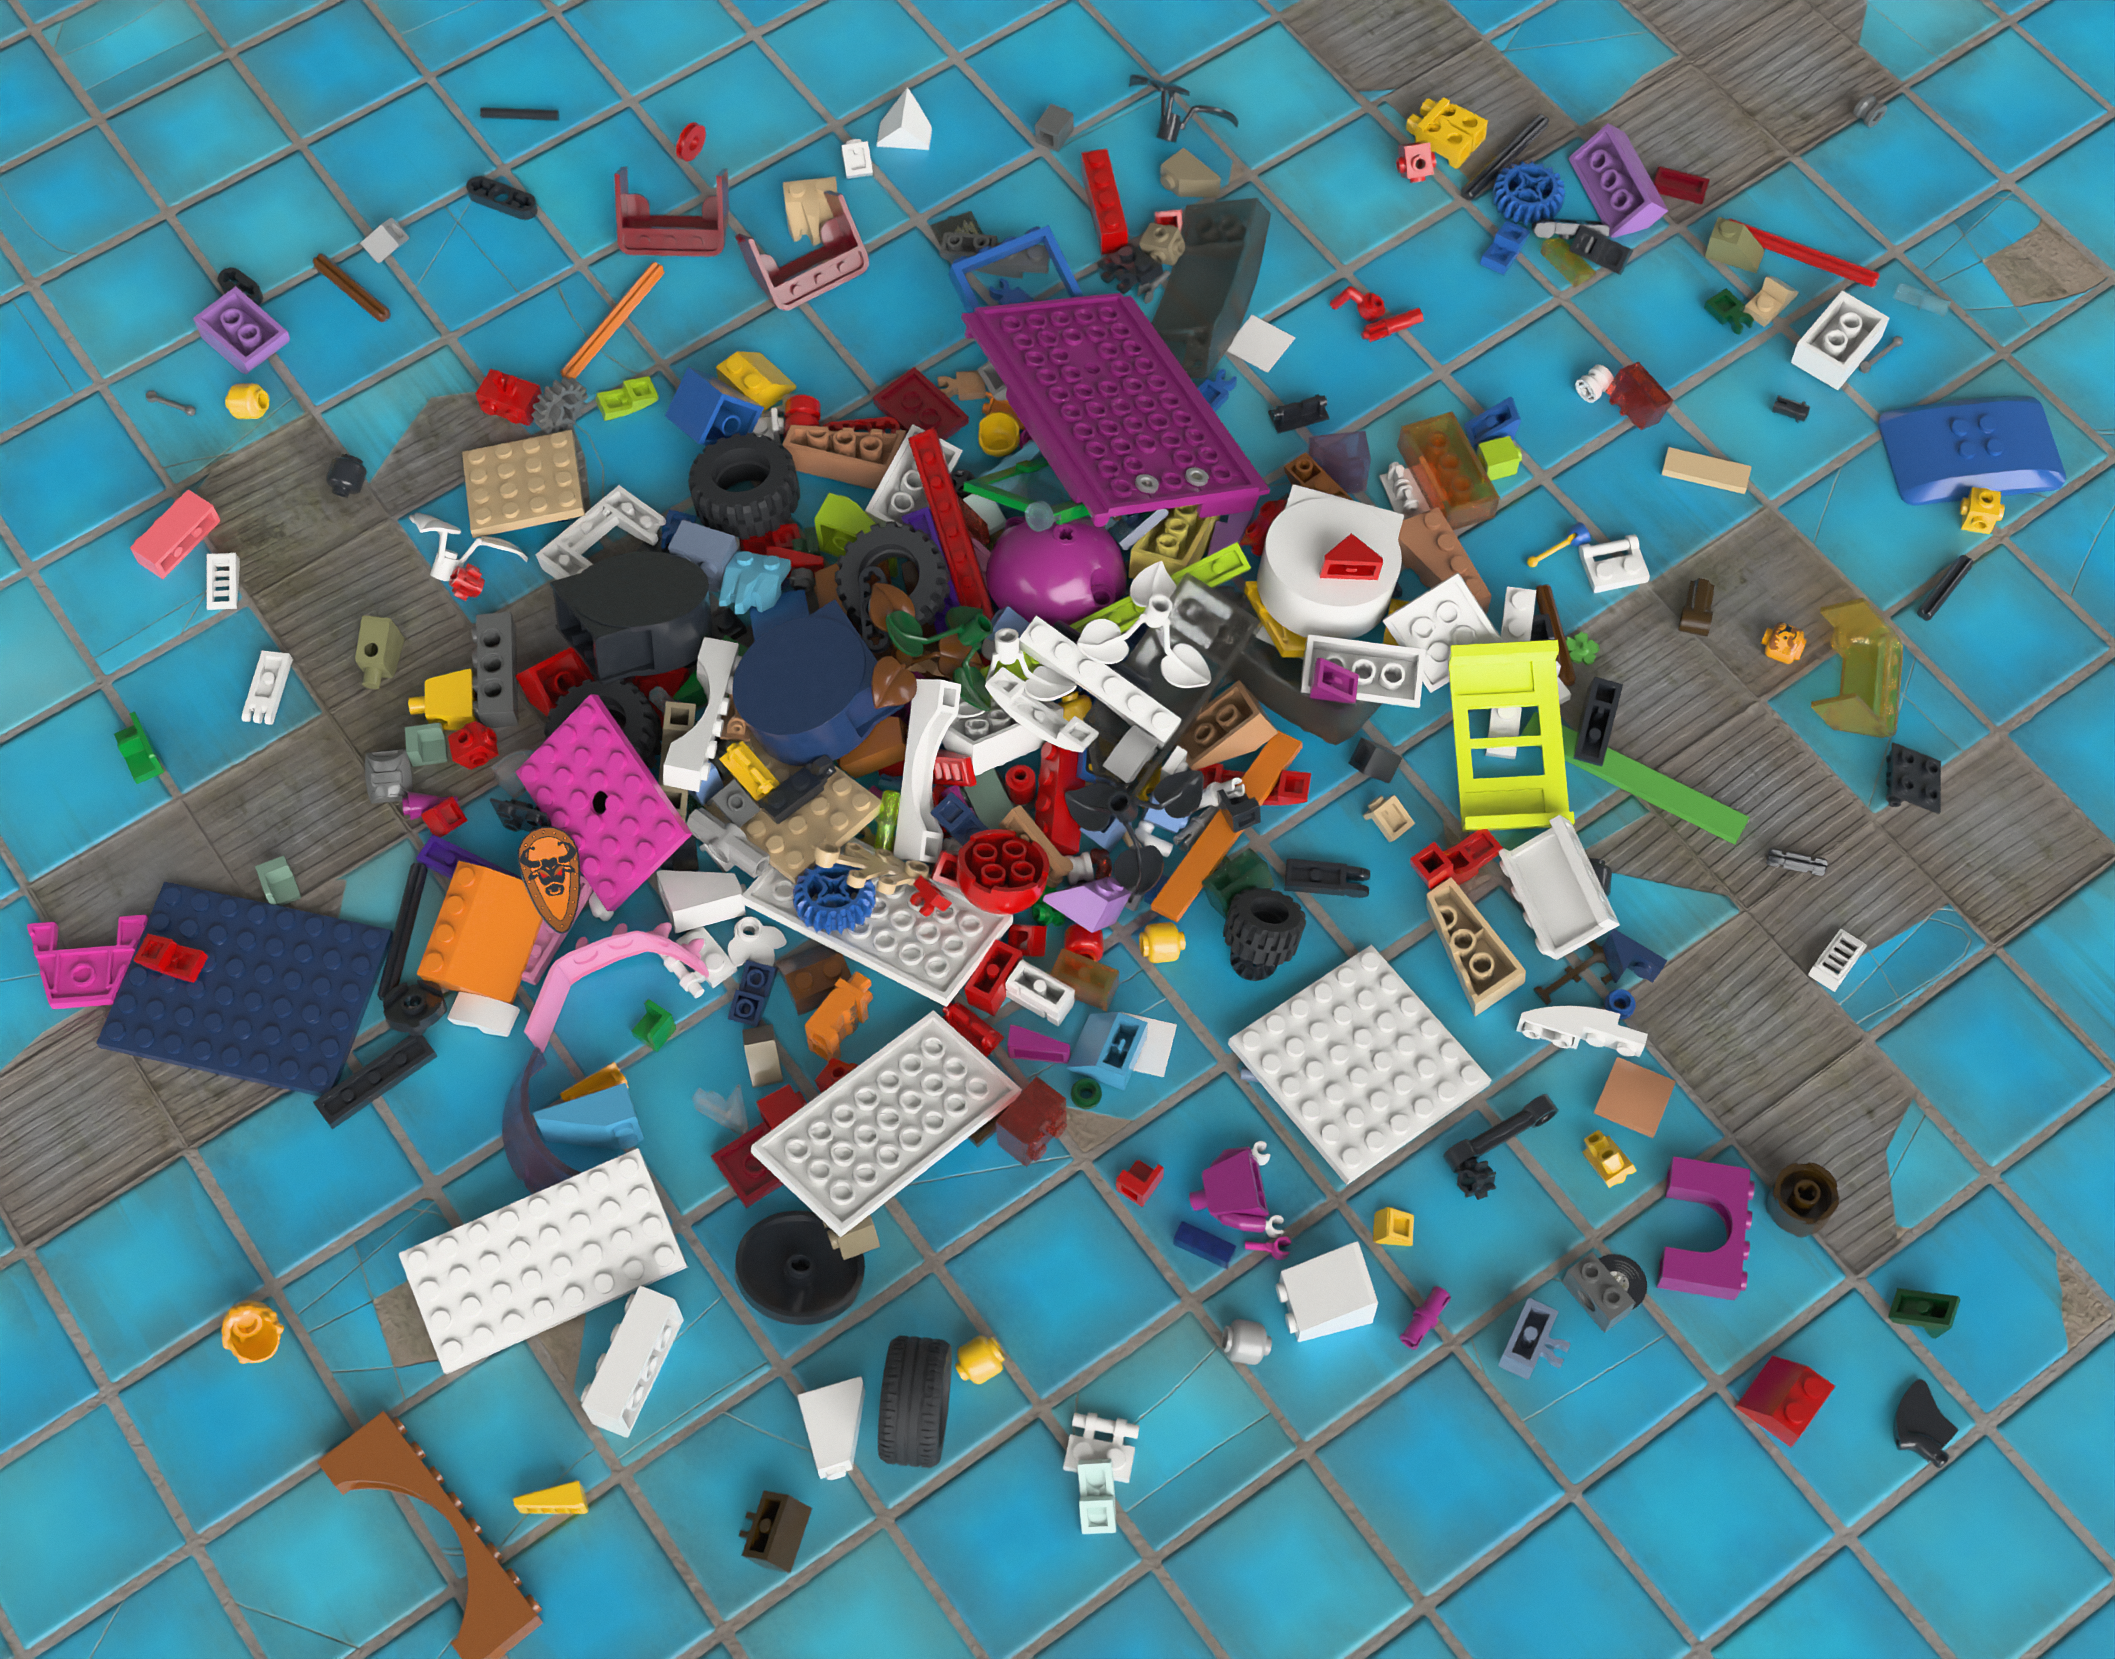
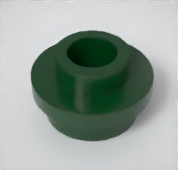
M1080 1079L1071 1088V1099L1079 1108L1091 1109L1101 1101L1102 1089L1092 1079ZM1088 1091L1092 1096L1085 1099L1081 1097V1093Z

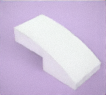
M459 991L447 1019L456 1025L478 1027L485 1034L508 1037L520 1009L496 999Z

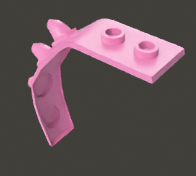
M668 922L659 924L653 931H648L647 933L641 931L627 933V925L622 923L615 927L611 937L589 944L586 937H581L576 943L575 950L555 961L548 971L525 1027V1034L536 1049L544 1053L571 985L583 976L611 963L646 951L673 957L708 978V969L700 959L701 955L699 953L704 946V939H693L688 945L682 944L680 946L668 938L672 928V924Z

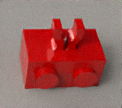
M490 369L475 394L480 409L486 414L506 418L514 424L520 423L530 426L534 420L532 413L536 411L533 404L539 403L538 395L542 394L540 385Z
M995 939L964 988L968 1004L995 1017L1006 999L1007 989L1005 983L1019 962L1023 960L1022 951Z

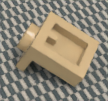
M1381 795L1367 805L1369 810L1362 815L1365 820L1372 818L1389 842L1395 841L1415 824L1395 795L1383 798Z

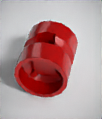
M795 395L787 399L784 414L786 418L784 422V440L791 425L820 426L821 405L816 398L808 395Z

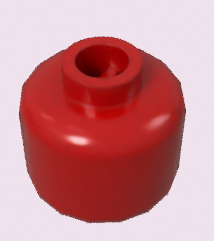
M1078 923L1066 929L1064 934V953L1069 962L1078 967L1086 968L1094 965L1102 958L1104 941L1101 929L1091 933Z

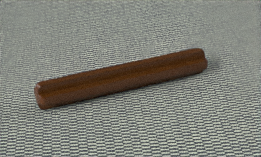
M318 254L317 257H314V267L375 319L383 323L386 319L390 318L391 313L384 304L324 254Z
M1548 584L1538 585L1536 587V599L1540 614H1549L1555 640H1558L1559 652L1555 659L1561 665L1558 677L1565 686H1572L1575 684L1576 675L1551 586Z

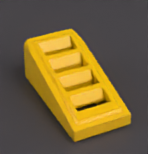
M578 1480L520 1495L513 1499L514 1506L520 1513H589L585 1490Z

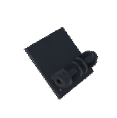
M1893 742L1891 751L1886 757L1888 763L1886 785L1889 787L1887 788L1886 801L1889 802V806L1899 807L1901 802L1907 801L1940 814L1941 761Z
M490 798V802L502 825L510 831L519 832L524 830L531 832L537 828L551 827L552 825L547 813L541 812L538 806L533 810V804L531 803L527 804L516 799L501 801Z

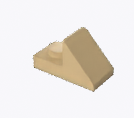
M1767 276L1762 290L1745 305L1743 312L1750 314L1756 322L1766 327L1798 296L1799 292L1779 278Z

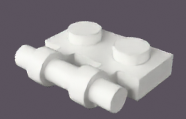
M703 926L690 930L676 940V943L681 946L682 944L688 945L693 939H704V946L699 953L701 955L700 959L708 969V978L697 971L689 972L684 966L685 963L673 957L659 954L664 960L663 965L667 970L674 972L680 979L682 988L686 992L690 991L695 998L700 997L704 993V989L700 984L705 980L712 988H715L737 972V967L731 963L728 955Z
M1088 1412L1087 1415L1074 1413L1072 1426L1085 1428L1083 1437L1070 1434L1064 1470L1078 1473L1079 1460L1112 1458L1114 1480L1129 1483L1135 1447L1123 1445L1124 1436L1137 1439L1140 1426L1129 1424L1126 1419L1117 1418V1421L1099 1418L1098 1414ZM1095 1430L1114 1434L1113 1442L1094 1439Z

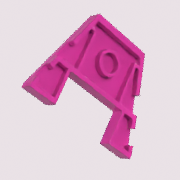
M147 915L119 917L117 944L115 946L57 950L59 927L55 922L27 924V930L32 939V947L39 963L40 975L51 1008L64 1009L113 1005L149 919Z

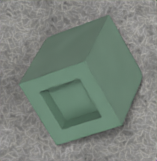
M441 723L405 727L406 753L412 767L447 762L446 735Z
M284 855L255 866L264 894L270 904L283 906L301 898L292 869Z

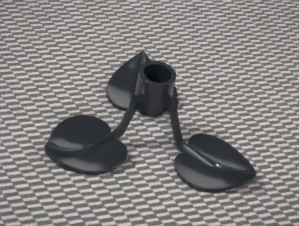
M1132 74L1130 76L1129 87L1151 85L1159 92L1162 91L1161 118L1156 138L1176 143L1180 129L1185 130L1187 122L1196 112H1204L1231 121L1236 128L1238 127V120L1232 113L1222 108L1207 105L1193 106L1181 122V116L1171 113L1174 94L1178 93L1189 96L1190 92L1178 85L1164 83L1143 75ZM1166 90H1167L1168 93H1169V100H1168L1167 112H1166Z
M1188 770L1167 776L1154 789V798L1160 804L1146 802L1138 797L1131 799L1126 792H1115L1111 786L1103 783H1095L1078 790L1066 792L1065 799L1073 819L1080 827L1087 831L1096 832L1105 829L1109 824L1110 816H1115L1119 822L1123 823L1133 841L1135 850H1125L1118 856L1114 864V874L1117 881L1125 889L1136 896L1143 895L1151 890L1159 881L1164 868V860L1156 846L1148 845L1143 848L1140 846L1131 826V822L1138 815V806L1154 810L1165 808L1166 813L1170 817L1185 818L1194 813L1201 803L1204 775L1198 770Z

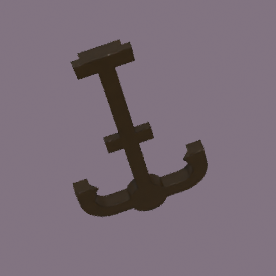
M1594 940L1585 944L1593 951L1592 957L1574 969L1568 966L1565 968L1566 975L1544 990L1541 986L1535 987L1533 989L1546 1005H1549L1552 1002L1549 997L1550 994L1572 979L1576 983L1581 981L1582 978L1579 974L1596 962L1604 963L1609 969L1602 946H1598ZM1610 969L1609 974L1600 977L1605 985L1613 980Z

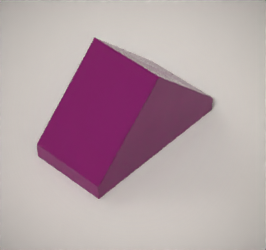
M1316 658L1312 671L1309 698L1350 704L1356 703L1359 674L1323 658Z

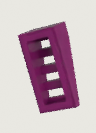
M1010 1024L1008 1057L1068 1064L1071 1058L1069 1044Z

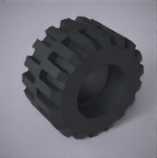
M1252 887L1250 890L1244 889L1240 894H1236L1231 902L1224 925L1223 937H1225L1226 945L1231 947V951L1241 955L1240 958L1244 960L1248 959L1253 961L1252 963L1259 965V963H1262L1265 966H1272L1273 963L1281 965L1284 961L1288 962L1295 956L1306 924V915L1301 910V906L1293 902V898L1283 895L1278 890L1273 891L1265 887L1263 889L1258 887Z

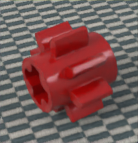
M467 563L465 568L458 566L454 569L449 579V586L453 587L452 592H454V596L464 601L467 600L468 596L478 597L485 583V579L481 578L482 573L479 572V568Z

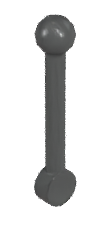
M1894 337L1892 343L1871 360L1861 362L1860 372L1868 373L1874 363L1894 347L1901 346L1903 344L1902 337Z
M155 391L146 393V398L150 403L160 402L184 411L187 416H193L196 413V409L193 406L186 407L157 396Z

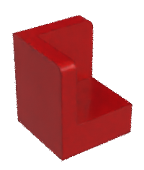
M1136 1160L1128 1172L1123 1169L1117 1177L1116 1191L1143 1207L1163 1179L1164 1167L1158 1164L1153 1169L1142 1161Z

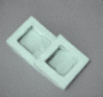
M1112 1458L1079 1460L1078 1475L1081 1496L1079 1506L1082 1534L1116 1532V1507Z

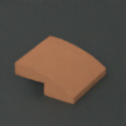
M1617 1057L1594 1114L1653 1138L1676 1081Z

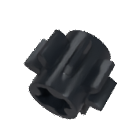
M1476 1159L1465 1161L1466 1167L1457 1169L1459 1175L1456 1185L1465 1193L1466 1198L1474 1195L1477 1200L1488 1197L1487 1191L1496 1189L1494 1185L1496 1172L1488 1166V1161L1479 1163Z

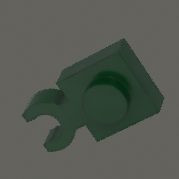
M1727 288L1708 299L1705 303L1704 308L1720 324L1724 325L1729 322L1732 331L1737 335H1740L1743 330V326L1740 323H1744L1748 328H1751L1754 322L1750 314L1743 312L1745 305Z

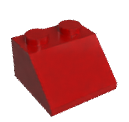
M1772 1355L1735 1407L1791 1448L1831 1394L1835 1385L1807 1365Z

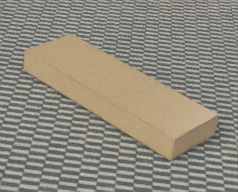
M1668 447L1662 475L1745 494L1752 466Z

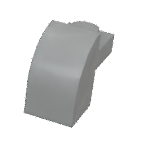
M1134 725L1119 741L1103 766L1124 782H1132L1147 761L1152 760L1157 753L1156 747L1159 741Z

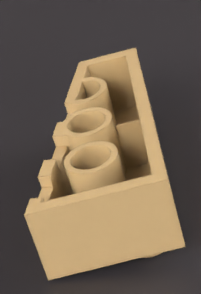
M1452 877L1426 894V907L1474 1016H1477L1525 983L1526 970Z

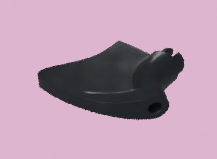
M1918 1379L1904 1394L1895 1413L1893 1433L1896 1448L1898 1450L1914 1451L1927 1462L1931 1461L1936 1468H1941L1950 1459L1949 1454L1943 1448L1951 1441L1959 1429L1941 1413L1927 1383L1923 1379Z

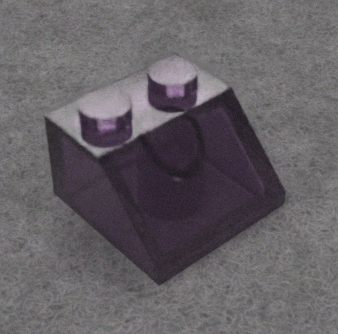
M1365 431L1309 437L1307 454L1346 493L1355 494L1360 491H1366L1371 457Z

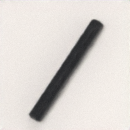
M1538 114L1461 188L1462 198H1465L1467 201L1474 199L1503 168H1506L1548 127V117Z
M412 863L410 866L377 993L381 1001L400 982L428 869L423 863Z

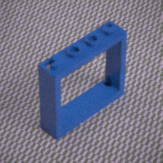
M1049 225L1043 228L1039 226L1033 227L1021 237H1009L1002 241L999 246L994 248L987 246L980 249L977 255L969 258L963 256L953 261L948 275L967 313L975 312V308L980 307L964 274L1042 242L1069 297H1084Z

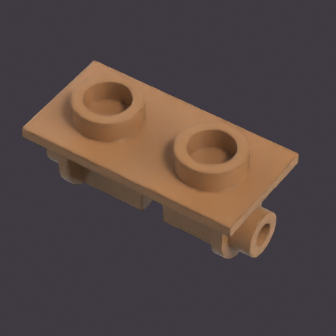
M729 694L730 705L727 716H721L724 724L720 739L750 742L751 731L738 713L733 695Z

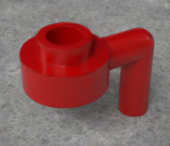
M1348 286L1330 301V306L1337 310L1349 299H1352L1357 303L1359 314L1369 322H1375L1385 313L1384 301L1380 296L1374 293L1363 295L1353 286Z

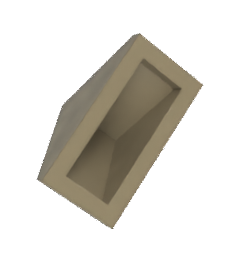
M773 1024L742 1030L752 1087L757 1088L782 1083L783 1077Z

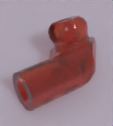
M1093 848L1090 852L1091 863L1098 864L1094 880L1110 877L1113 866L1108 850Z

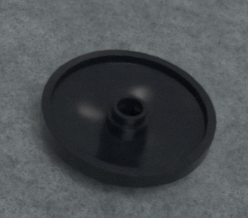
M802 1210L785 1211L760 1220L745 1233L736 1252L735 1278L745 1300L764 1316L791 1325L818 1324L837 1317L846 1311L856 1300L864 1280V1255L862 1253L844 1260L840 1249L833 1250L827 1231L832 1229L830 1227L824 1228L822 1220L814 1212Z

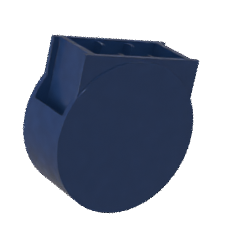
M835 599L808 617L780 624L758 638L740 660L732 685L735 707L764 751L774 759L793 766L805 767L807 764H813L815 760L825 754L832 761L841 758L860 745L868 737L876 724L905 706L903 704L879 709L874 707L871 679L873 668L878 661Z

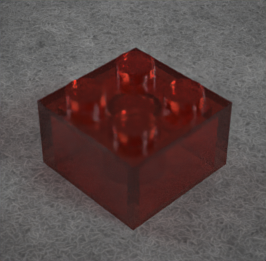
M1036 1076L996 1121L998 1146L1025 1167H1028L1033 1160L1035 1162L1040 1160L1047 1150L1046 1145L1053 1137L1055 1139L1059 1138L1067 1127L1066 1098Z

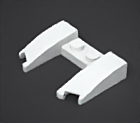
M618 485L588 510L585 516H581L540 550L536 557L541 568L559 580L579 574L593 565L581 554L616 525L654 546L658 541L657 532L660 526L666 524V520L662 515Z

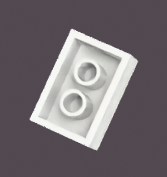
M1842 290L1800 339L1791 363L1839 390L1880 341L1889 317Z

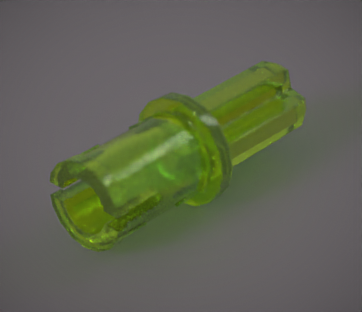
M884 790L880 814L875 820L878 822L873 845L874 849L883 847L882 849L892 851L901 796L899 792L894 790Z

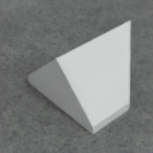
M908 87L880 122L877 146L929 150L932 126Z

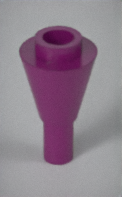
M407 791L408 797L402 798L403 814L410 815V821L420 818L422 813L450 796L438 797ZM453 796L458 804V796Z

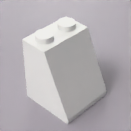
M1359 1242L1348 1244L1281 1271L1279 1283L1276 1284L1280 1303L1286 1302L1289 1312L1285 1314L1288 1330L1290 1333L1295 1332L1298 1342L1373 1323L1378 1301Z

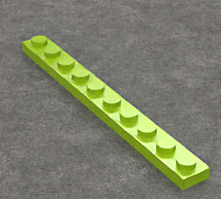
M1238 542L1170 575L1179 593L1178 601L1174 607L1250 570L1251 567ZM1128 596L1070 625V627L1082 634L1083 629L1090 622L1097 619H1107L1114 622L1120 628L1122 634L1128 631L1139 619L1146 607L1136 605L1132 601L1131 596ZM1023 652L1024 660L1031 673L1037 667L1044 666ZM1018 659L1012 664H1002L1000 661H997L993 675L1004 667L1024 682L1028 680ZM990 665L980 670L985 680L987 678Z

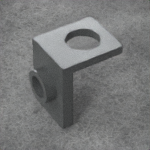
M735 779L705 803L709 807L714 802L728 820L739 828L760 811V808Z

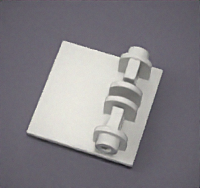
M1393 462L1388 466L1387 474L1379 475L1393 511L1404 514L1403 520L1437 507L1440 510L1451 508V504L1432 462L1404 469L1403 465H1399L1398 462Z

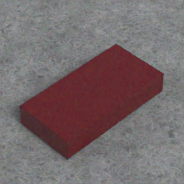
M1658 166L1653 184L1659 194L1702 205L1710 179Z

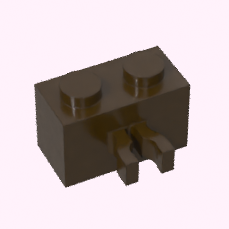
M764 1490L756 1514L748 1511L745 1518L753 1522L749 1531L740 1530L739 1537L746 1540L741 1556L763 1568L791 1573L812 1508L790 1495Z

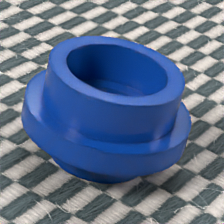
M1623 989L1611 991L1604 1001L1605 1010L1619 1013V1020L1629 1018L1636 1007L1633 996ZM1614 1003H1622L1624 1009L1615 1007Z

